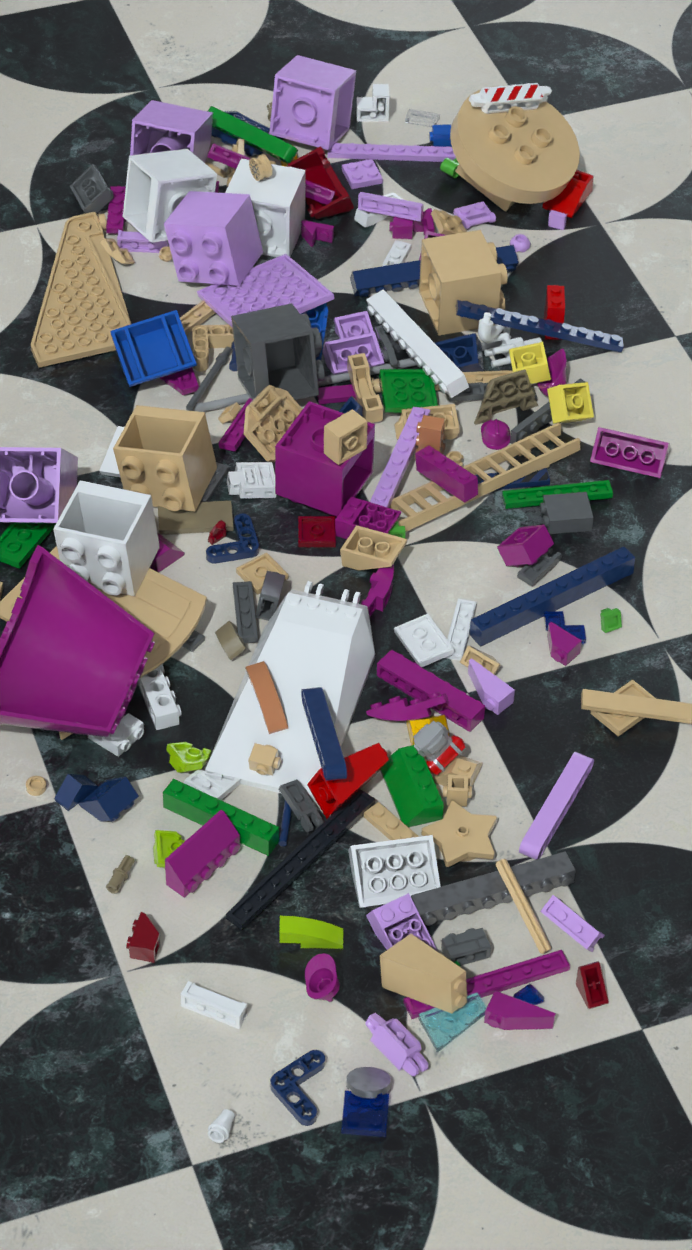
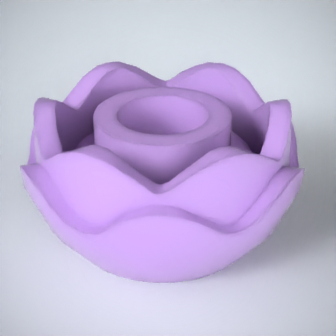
M517 234L510 240V245H514L516 252H525L530 248V240L523 234Z

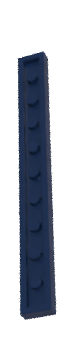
M457 300L456 303L457 316L480 320L483 319L484 313L488 312L491 314L490 320L493 324L621 353L624 348L623 337L615 334L610 335L601 331L575 327L567 323H557L552 320L522 315L518 312H509L500 308H491L486 305L470 303L469 301Z

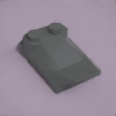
M94 164L70 185L82 210L86 214L91 212L98 214L113 199V191L108 188Z

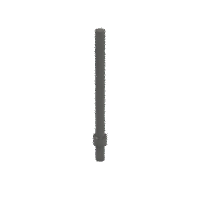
M225 347L223 352L219 353L215 364L187 404V410L191 411L220 367L227 362L228 355L232 351L230 347Z

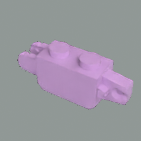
M377 1013L368 1017L365 1025L373 1034L370 1041L399 1071L404 1069L409 1075L414 1077L419 1074V1070L423 1072L428 1069V1062L419 1053L421 1050L420 1042L397 1019L385 1021Z

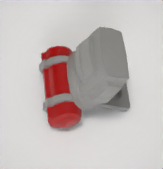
M433 721L414 735L413 741L417 752L422 757L426 756V764L430 773L437 776L441 771L444 772L445 768L458 755L462 754L466 746L462 738L455 735L452 737L448 736L449 731L440 722Z

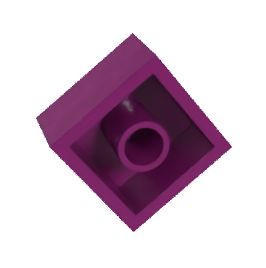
M545 525L519 527L497 546V549L506 566L514 565L518 567L524 564H535L541 555L549 551L554 542Z

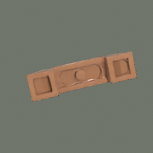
M262 661L246 666L245 669L255 691L268 733L272 734L288 729L278 694L265 662Z

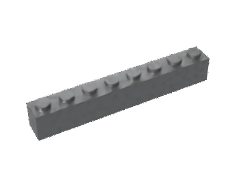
M566 851L511 867L525 897L574 883L575 868ZM499 871L411 895L413 903L424 924L427 926L513 901Z

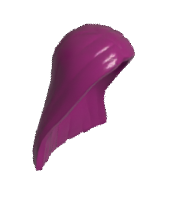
M560 349L547 358L551 380L537 383L539 390L546 397H548V388L567 384V359L564 349Z

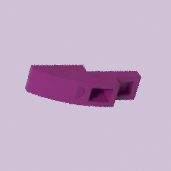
M394 563L391 567L378 568L377 572L373 573L370 578L371 589L367 598L363 599L360 603L368 607L369 618L376 609L383 612L388 604L393 588Z
M435 692L428 695L429 699L423 701L421 697L413 699L409 705L407 698L401 699L400 696L389 699L390 703L382 705V702L370 705L371 709L367 710L366 713L369 716L384 720H415L430 716L432 714L430 707L446 703L448 698L446 693L440 695V692Z

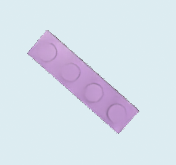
M364 192L359 193L358 210L420 222L423 219L422 203Z

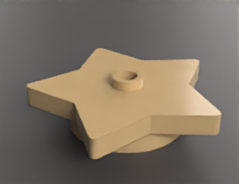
M451 801L444 818L423 827L421 835H433V841L442 852L446 867L459 861L465 862L475 858L493 860L494 850L490 843L489 835L496 824L497 816L471 814L456 802Z

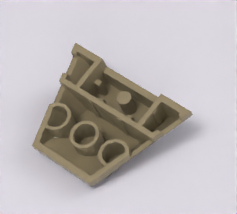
M525 369L493 378L489 381L474 421L475 425L491 420L492 415L519 406L522 411L538 406Z

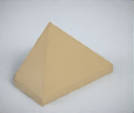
M469 645L460 660L461 664L468 667L469 660L472 658L494 675L501 665L493 656Z

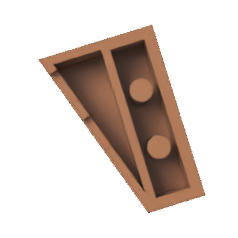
M423 415L422 421L418 422L416 432L419 433L416 438V446H418L416 452L431 446L444 454L446 443H443V440H445V419Z

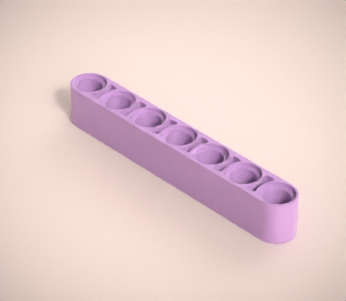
M577 752L573 753L524 836L519 847L520 854L535 860L541 858L593 767L594 759Z

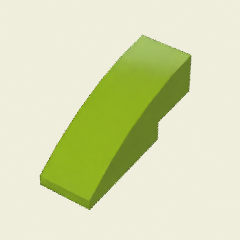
M280 916L279 943H301V948L343 949V929L333 924L310 918Z

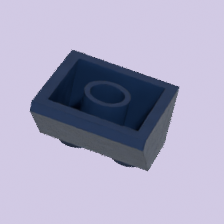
M125 776L104 781L78 804L99 821L112 822L120 816L119 813L123 809L126 810L133 806V801L139 795Z

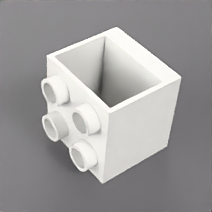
M188 149L131 155L128 162L123 218L151 243L167 241L168 238L164 227L165 221L189 191L215 192L217 173Z
M241 159L225 193L250 194L263 249L262 255L279 257L287 254L290 257L301 233V221L305 220L306 170L271 164V177L257 181L251 174L249 160Z
M81 480L53 529L60 561L92 586L102 589L110 595H119L121 593L135 596L160 548L151 495Z

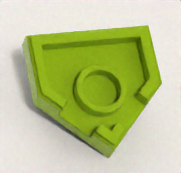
M188 742L167 744L166 748L170 754L169 762L178 773L201 770L210 758L211 750L192 747L193 744Z
M155 830L153 854L154 864L157 867L165 868V859L185 842L176 831Z

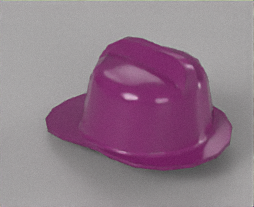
M494 419L482 424V441L486 447L500 450L509 445L510 430L505 422Z
M324 953L314 956L305 968L307 995L312 999L332 1002L333 997L340 988L334 959Z

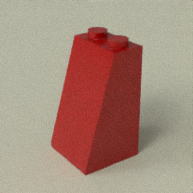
M376 743L344 758L347 768V779L325 781L322 768H320L309 781L307 786L326 819L336 812L359 789H362L389 760L387 752L381 747L380 743Z

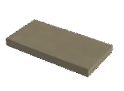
M231 501L200 502L195 512L186 510L171 511L158 506L159 534L161 535L211 532L212 528L220 520L226 523V531H233Z

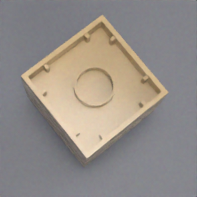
M481 230L422 239L419 293L438 335L478 329L479 320L456 315L457 300L505 310V298L500 287L503 284H507V270L503 263L497 264L495 244L493 242L487 243Z
M136 405L113 448L123 489L151 495L153 507L160 506L171 511L186 510L195 512L217 469L205 412Z

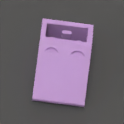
M409 893L372 910L366 915L375 935L387 950L409 934H412L437 951Z

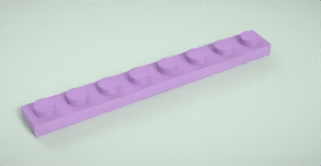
M335 143L328 150V158L443 162L446 158L451 160L456 158L452 147Z
M412 408L370 500L371 503L389 508L415 451L416 438L419 435L416 432L417 424L422 421L423 415H431L429 409Z

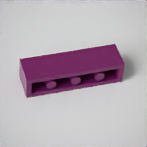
M427 446L415 453L416 470L464 503L478 495V477L431 446Z

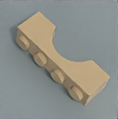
M365 353L348 356L347 371L357 401L363 407V418L370 423L382 421L383 405L379 394L376 395L374 392Z

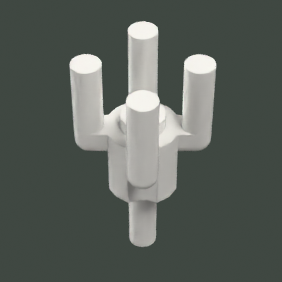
M501 333L489 343L502 341V344L499 347L484 350L485 356L502 353L506 358L491 361L492 368L511 364L509 349L542 341L540 337L523 341L521 337L510 339L508 333Z

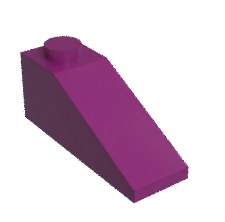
M495 991L485 1010L484 1023L502 1030L553 1029L556 1013Z

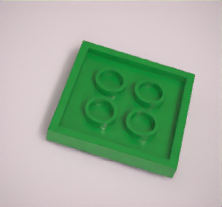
M380 369L379 378L385 413H402L403 409H412L413 407L438 406L434 382L430 375L427 376L423 369Z

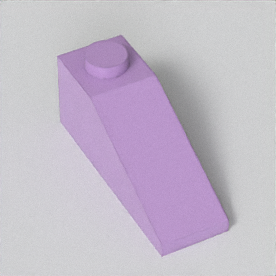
M471 658L468 666V674L485 707L498 715L514 703L515 690Z

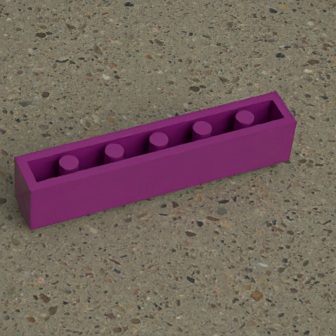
M390 650L377 663V676L414 699L421 697L423 701L429 699L428 695L440 692V695L446 693L448 698L446 703L430 708L441 715H445L447 719L465 730L471 732L484 719V704L453 687L450 683L438 678L432 672L423 669L417 663L408 660L402 654Z

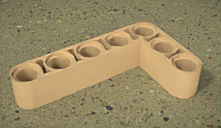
M198 325L193 328V355L197 366L193 368L196 371L203 372L209 368L208 348H225L227 346L231 348L234 337L233 328L230 325Z

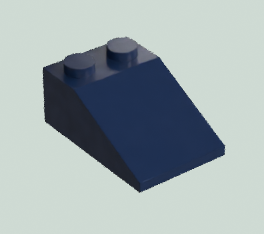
M476 333L435 343L462 372L484 371L482 346Z

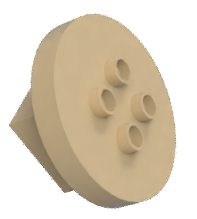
M469 96L455 116L450 131L451 146L459 162L455 172L505 212L515 202L524 204L541 203L558 196L575 174L580 158V150L575 133L562 114L548 102L540 103L537 109L523 110L518 106H513L508 112L486 114L482 112L480 107H472Z

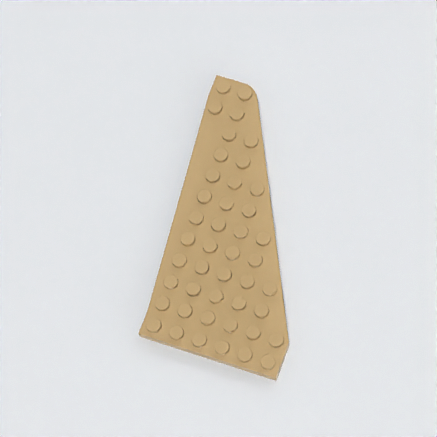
M96 212L73 216L65 222L31 342V351L39 368L115 351L110 331L131 324L110 254L100 243L105 238Z

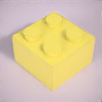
M543 342L509 349L513 373L525 369L531 384L551 380Z
M588 382L563 384L547 389L553 424L583 421L594 417Z

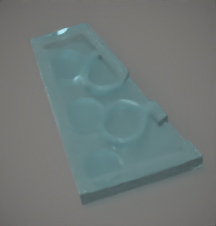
M478 993L467 996V1003L452 1014L434 1008L419 1014L418 1019L438 1053L485 1015L486 1007Z

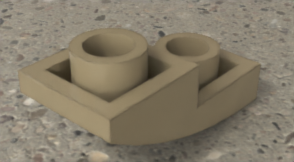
M230 620L215 631L223 650L230 660L241 655L243 650L246 649L243 639L237 634L235 625Z

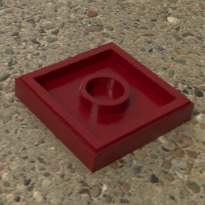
M298 516V547H336L335 516Z

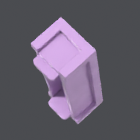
M118 230L117 244L119 248H127L129 252L159 253L162 247H169L168 240L151 243L140 232Z
M552 895L540 911L591 952H593V947L598 940L605 936L554 895Z

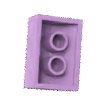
M375 332L325 342L322 350L326 365L334 375L348 372L347 359L351 355L365 353L369 368L384 365Z

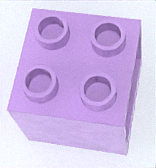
M299 55L294 57L275 74L269 134L315 147L321 146L322 149L329 150L350 128L356 70Z
M189 191L164 223L176 274L180 282L239 286L263 253L250 194Z

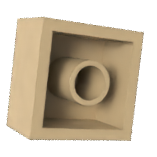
M352 409L332 422L327 423L324 426V454L340 465L367 448L368 421Z

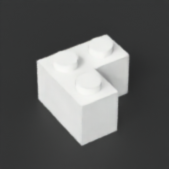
M373 84L372 97H357V122L388 121L389 84Z

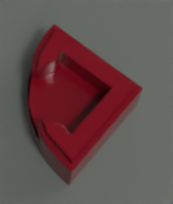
M222 520L212 528L209 534L208 542L211 545L226 537V523Z

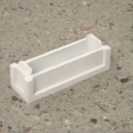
M188 981L181 992L182 1007L237 1029L241 1028L247 1017V1013H245L247 1004L245 1002L240 1003L197 986L196 983L192 984V982Z

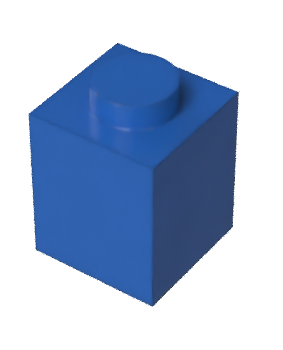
M451 124L432 125V132H429V141H432L433 146L452 147L450 139Z

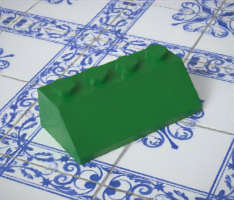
M414 745L397 749L388 757L389 760L380 771L400 820L407 827L442 820L444 803L424 757L417 752Z

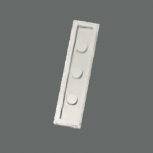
M464 599L457 600L447 638L454 648V654L445 658L461 660L465 652L470 632V622L474 617L477 602Z

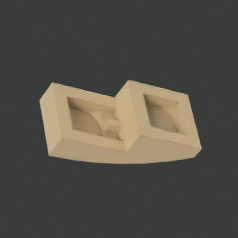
M105 238L100 242L104 249L122 264L135 263L127 248H119L115 239Z

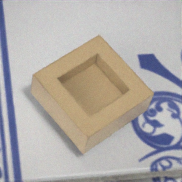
M236 402L226 407L218 420L222 424L227 421L232 422L238 415L237 413L241 408L240 405Z

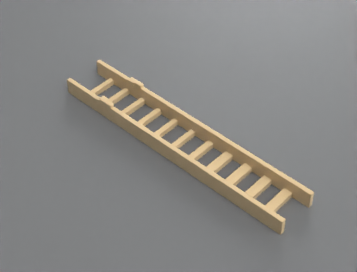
M558 422L463 466L464 469L473 475H479L484 480V482L478 484V495L464 503L455 496L447 499L439 492L444 489L431 481L394 498L389 508L401 510L408 516L398 521L399 526H405L407 532L532 472L548 468L550 464L579 451L580 439L576 438L567 443L561 441L557 437L561 435V424ZM551 440L559 447L550 450L542 443ZM537 447L544 454L535 457L530 452L532 448ZM524 455L529 461L520 464L513 457ZM507 460L514 468L506 471L498 464ZM492 467L499 475L491 478L484 470ZM432 496L439 503L432 506L424 498ZM416 503L423 510L417 513L409 505Z

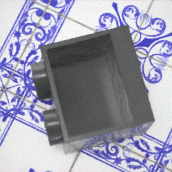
M291 303L231 316L238 380L252 401L268 385L287 390L294 400L319 395L318 381L325 379V373L321 360L315 359V349L322 347V341L318 328H311L307 314L301 315Z

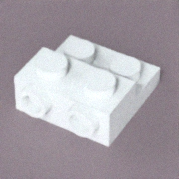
M128 713L121 719L114 735L110 734L108 738L88 735V738L119 757L130 748L131 744L143 736L144 723Z

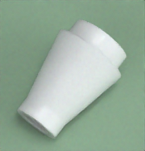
M224 1109L208 1127V1136L212 1141L222 1143L228 1139L232 1121L235 1117L231 1110Z

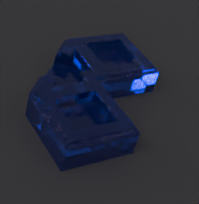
M563 611L544 612L546 631H548L549 623L552 622L582 640L581 644H586L584 625H565Z

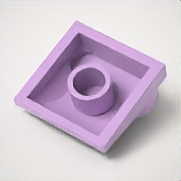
M367 311L334 318L335 332L339 339L374 332Z

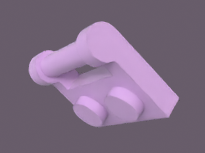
M484 201L454 209V215L461 218L465 229H469L474 225L496 221L495 214L491 213Z

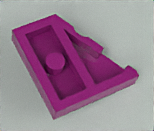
M192 367L160 377L162 381L182 395L196 392L199 388Z

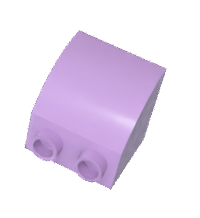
M151 100L132 120L130 156L188 149L205 163L211 143L213 113Z
M0 447V523H57L77 487L78 457L62 448Z

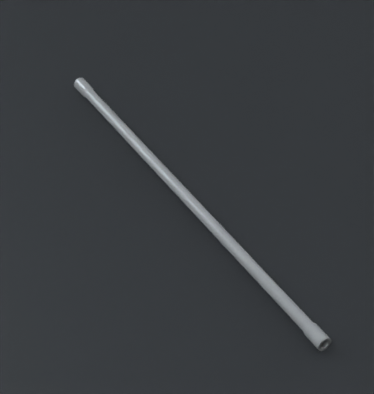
M502 341L489 344L482 342V351L499 347ZM414 358L399 360L394 365L385 363L384 365L370 367V376L379 374L380 369H403L417 366ZM346 372L325 376L323 381H318V387L350 380L349 374ZM246 393L210 402L196 403L191 411L206 412L228 407L236 402L238 404L246 403L250 396Z

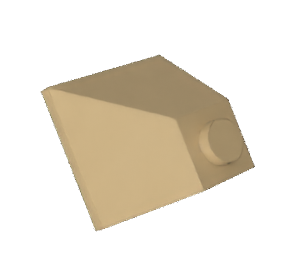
M458 755L445 768L444 772L441 771L437 776L433 775L432 778L436 784L447 785L448 774L468 775V786H473L483 762Z

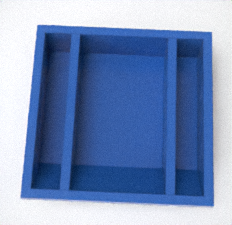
M177 310L110 331L129 387L197 366Z

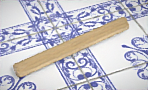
M506 859L497 861L496 867L541 954L549 952L551 946Z

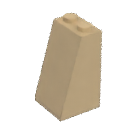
M409 934L380 955L383 988L451 1014L467 1003L466 971L414 935Z

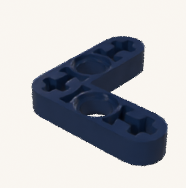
M238 514L234 518V527L239 541L212 545L206 549V560L209 563L217 564L253 558L259 554V543L249 515ZM248 533L251 536L243 537L242 535ZM231 549H234V550H236L237 552H236V553H229L228 551L231 550Z
M319 1050L309 1051L276 1072L270 1079V1089L294 1118L304 1126H310L316 1122L317 1109L298 1086L324 1069L325 1055ZM294 1069H301L304 1073L301 1076H294L292 1071ZM276 1082H284V1086H281L280 1084L276 1085ZM291 1095H296L300 1100L296 1103H291L287 1098ZM303 1110H304L307 1114L311 1113V1116H310V1117H309L308 1115H304V1116H303Z

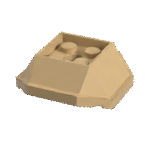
M268 385L246 407L244 435L267 462H275V446L303 409L287 390Z

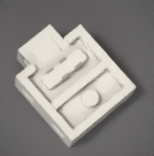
M272 462L236 463L235 471L228 472L227 486L229 495H239L240 498H276L275 473Z

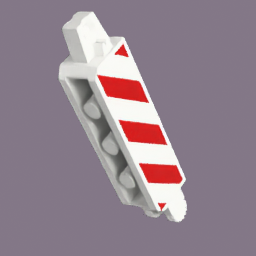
M538 83L485 87L481 89L480 93L472 94L469 101L472 107H480L482 112L486 114L508 112L513 106H518L523 110L537 109L540 103L547 101V95H550L552 90L548 86H539Z

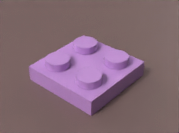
M373 159L342 165V172L351 189L383 183V178Z

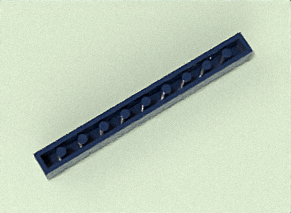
M514 245L497 247V264L503 263L507 273L516 270L519 262ZM421 260L352 271L350 280L354 296L366 297L381 290L397 292L403 288H417L420 282Z
M621 547L471 619L469 635L480 647L633 574L635 557L625 547Z

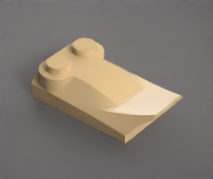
M455 404L421 407L429 409L430 416L445 419V439L451 440L458 436L460 428ZM403 409L399 420L394 424L396 439H399L412 409Z

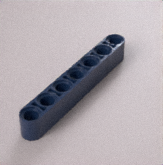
M322 687L301 689L302 704L325 781L347 779L346 763Z

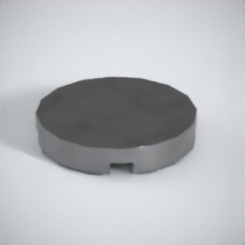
M360 1067L349 1072L346 1087L348 1090L351 1089V1093L355 1096L375 1098L378 1094L382 1093L384 1095L390 1090V1076L382 1069Z

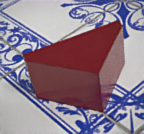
M596 961L579 966L576 986L587 1008L591 1009L608 1004L609 1001L600 962Z

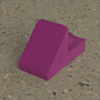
M428 208L423 212L421 222L413 220V232H423L424 236L426 230L434 232V221L431 215L432 208Z
M302 220L301 235L311 247L314 246L316 240L332 243L334 239V226Z

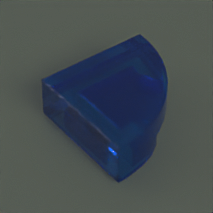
M528 984L514 994V998L532 1005L544 1002V996L531 984Z

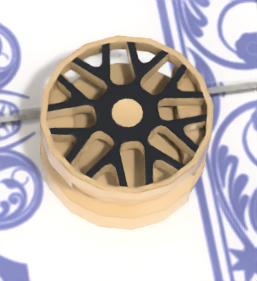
M262 154L258 158L253 157L249 160L250 171L255 180L259 181L263 178L271 177L272 167L266 155Z

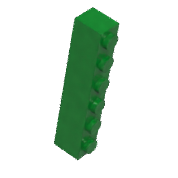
M173 779L163 791V808L202 826L216 813L223 810L239 833L240 843L269 856L279 843L278 826L176 779Z

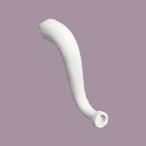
M484 313L483 319L479 320L478 335L481 341L489 343L502 331L510 336V327L497 324L493 326V322L490 320V313Z

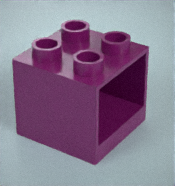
M309 401L275 446V494L288 498L295 503H301L321 510L328 515L338 516L350 497L355 498L373 473L375 424L367 422V448L338 465L324 454V426L344 413Z

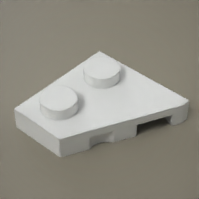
M196 770L185 779L184 784L222 800L240 785V778L234 777V780L222 778V774Z

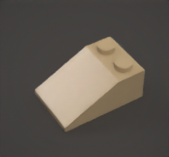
M356 525L340 549L342 566L355 570L391 567L406 545L407 539Z

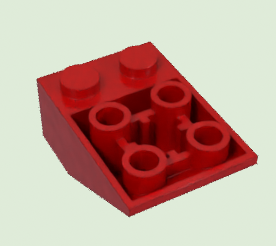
M576 170L566 188L558 196L545 201L542 208L565 213L567 217L572 218L592 192L594 176Z

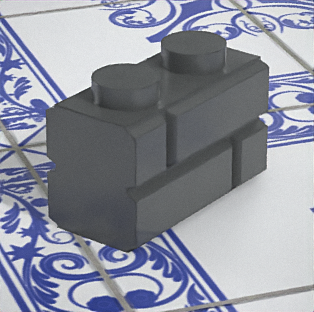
M470 928L464 933L457 935L451 933L442 938L441 950L446 958L452 962L457 961L461 966L490 958L491 945L486 938L483 928Z

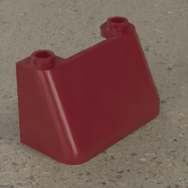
M321 146L287 164V167L306 170L305 180L335 191L332 201L327 205L305 197V201L309 206L307 210L311 218L320 219L354 209L350 196L340 183Z

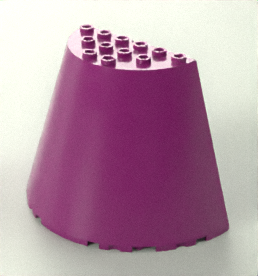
M37 545L20 589V597H17L11 612V618L7 621L0 637V724L108 738L110 734L114 735L133 697L139 677H141L148 660L145 656L147 652L151 653L155 644L152 641L154 633L46 549Z

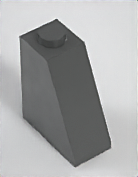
M266 572L256 610V618L269 621L278 607L285 575L278 572Z

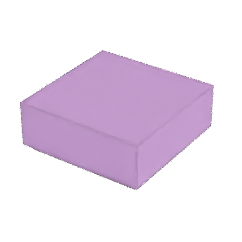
M551 210L548 226L564 230L567 214Z

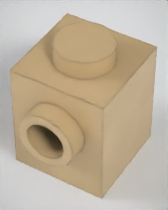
M255 743L248 760L249 768L261 775L268 774L273 776L275 769L279 768L281 762L278 749L271 745L264 746Z
M448 774L447 785H443V797H447L446 806H449L451 801H454L460 806L467 807V798H471L472 786H468V775Z

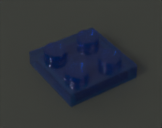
M345 1090L341 1134L386 1137L389 1094L382 1095L381 1093L375 1098H362L355 1096L351 1091Z

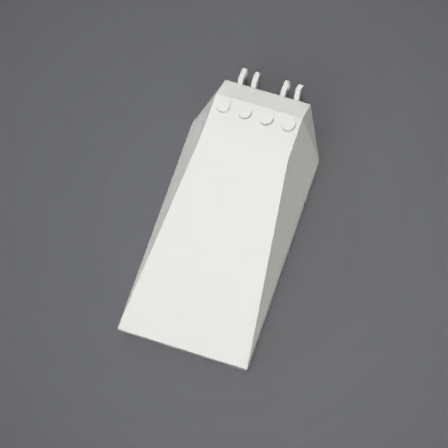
M307 581L304 592L292 590L287 593L264 627L249 665H253L262 661L265 662L278 694L288 729L272 734L268 733L255 691L250 683L247 672H245L205 771L222 774V778L234 780V777L240 778V784L280 793L278 790L280 785L297 779L311 800L317 802L307 784L321 768L302 704L301 689L322 687L339 744L342 747L374 662L375 650L368 607L359 604L361 593H355L353 603L347 602L349 590L345 589L341 600L322 596L324 584H319L316 594H311L313 583ZM255 743L264 746L271 745L278 749L281 762L279 768L275 769L273 776L268 774L261 775L254 770H250L248 760Z

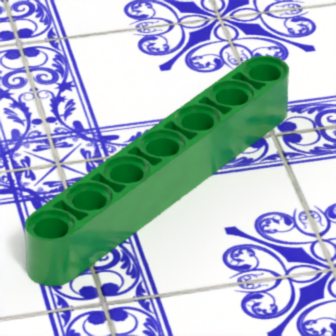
M210 106L207 111L213 113V128L237 140L243 139L244 143L286 164L292 162L298 152V149L291 144L213 106Z

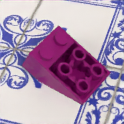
M350 497L335 519L336 536L348 539L356 525L388 534L401 515V511Z

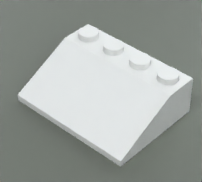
M433 835L353 845L348 849L359 908L385 905L408 893L411 897V895L441 887Z

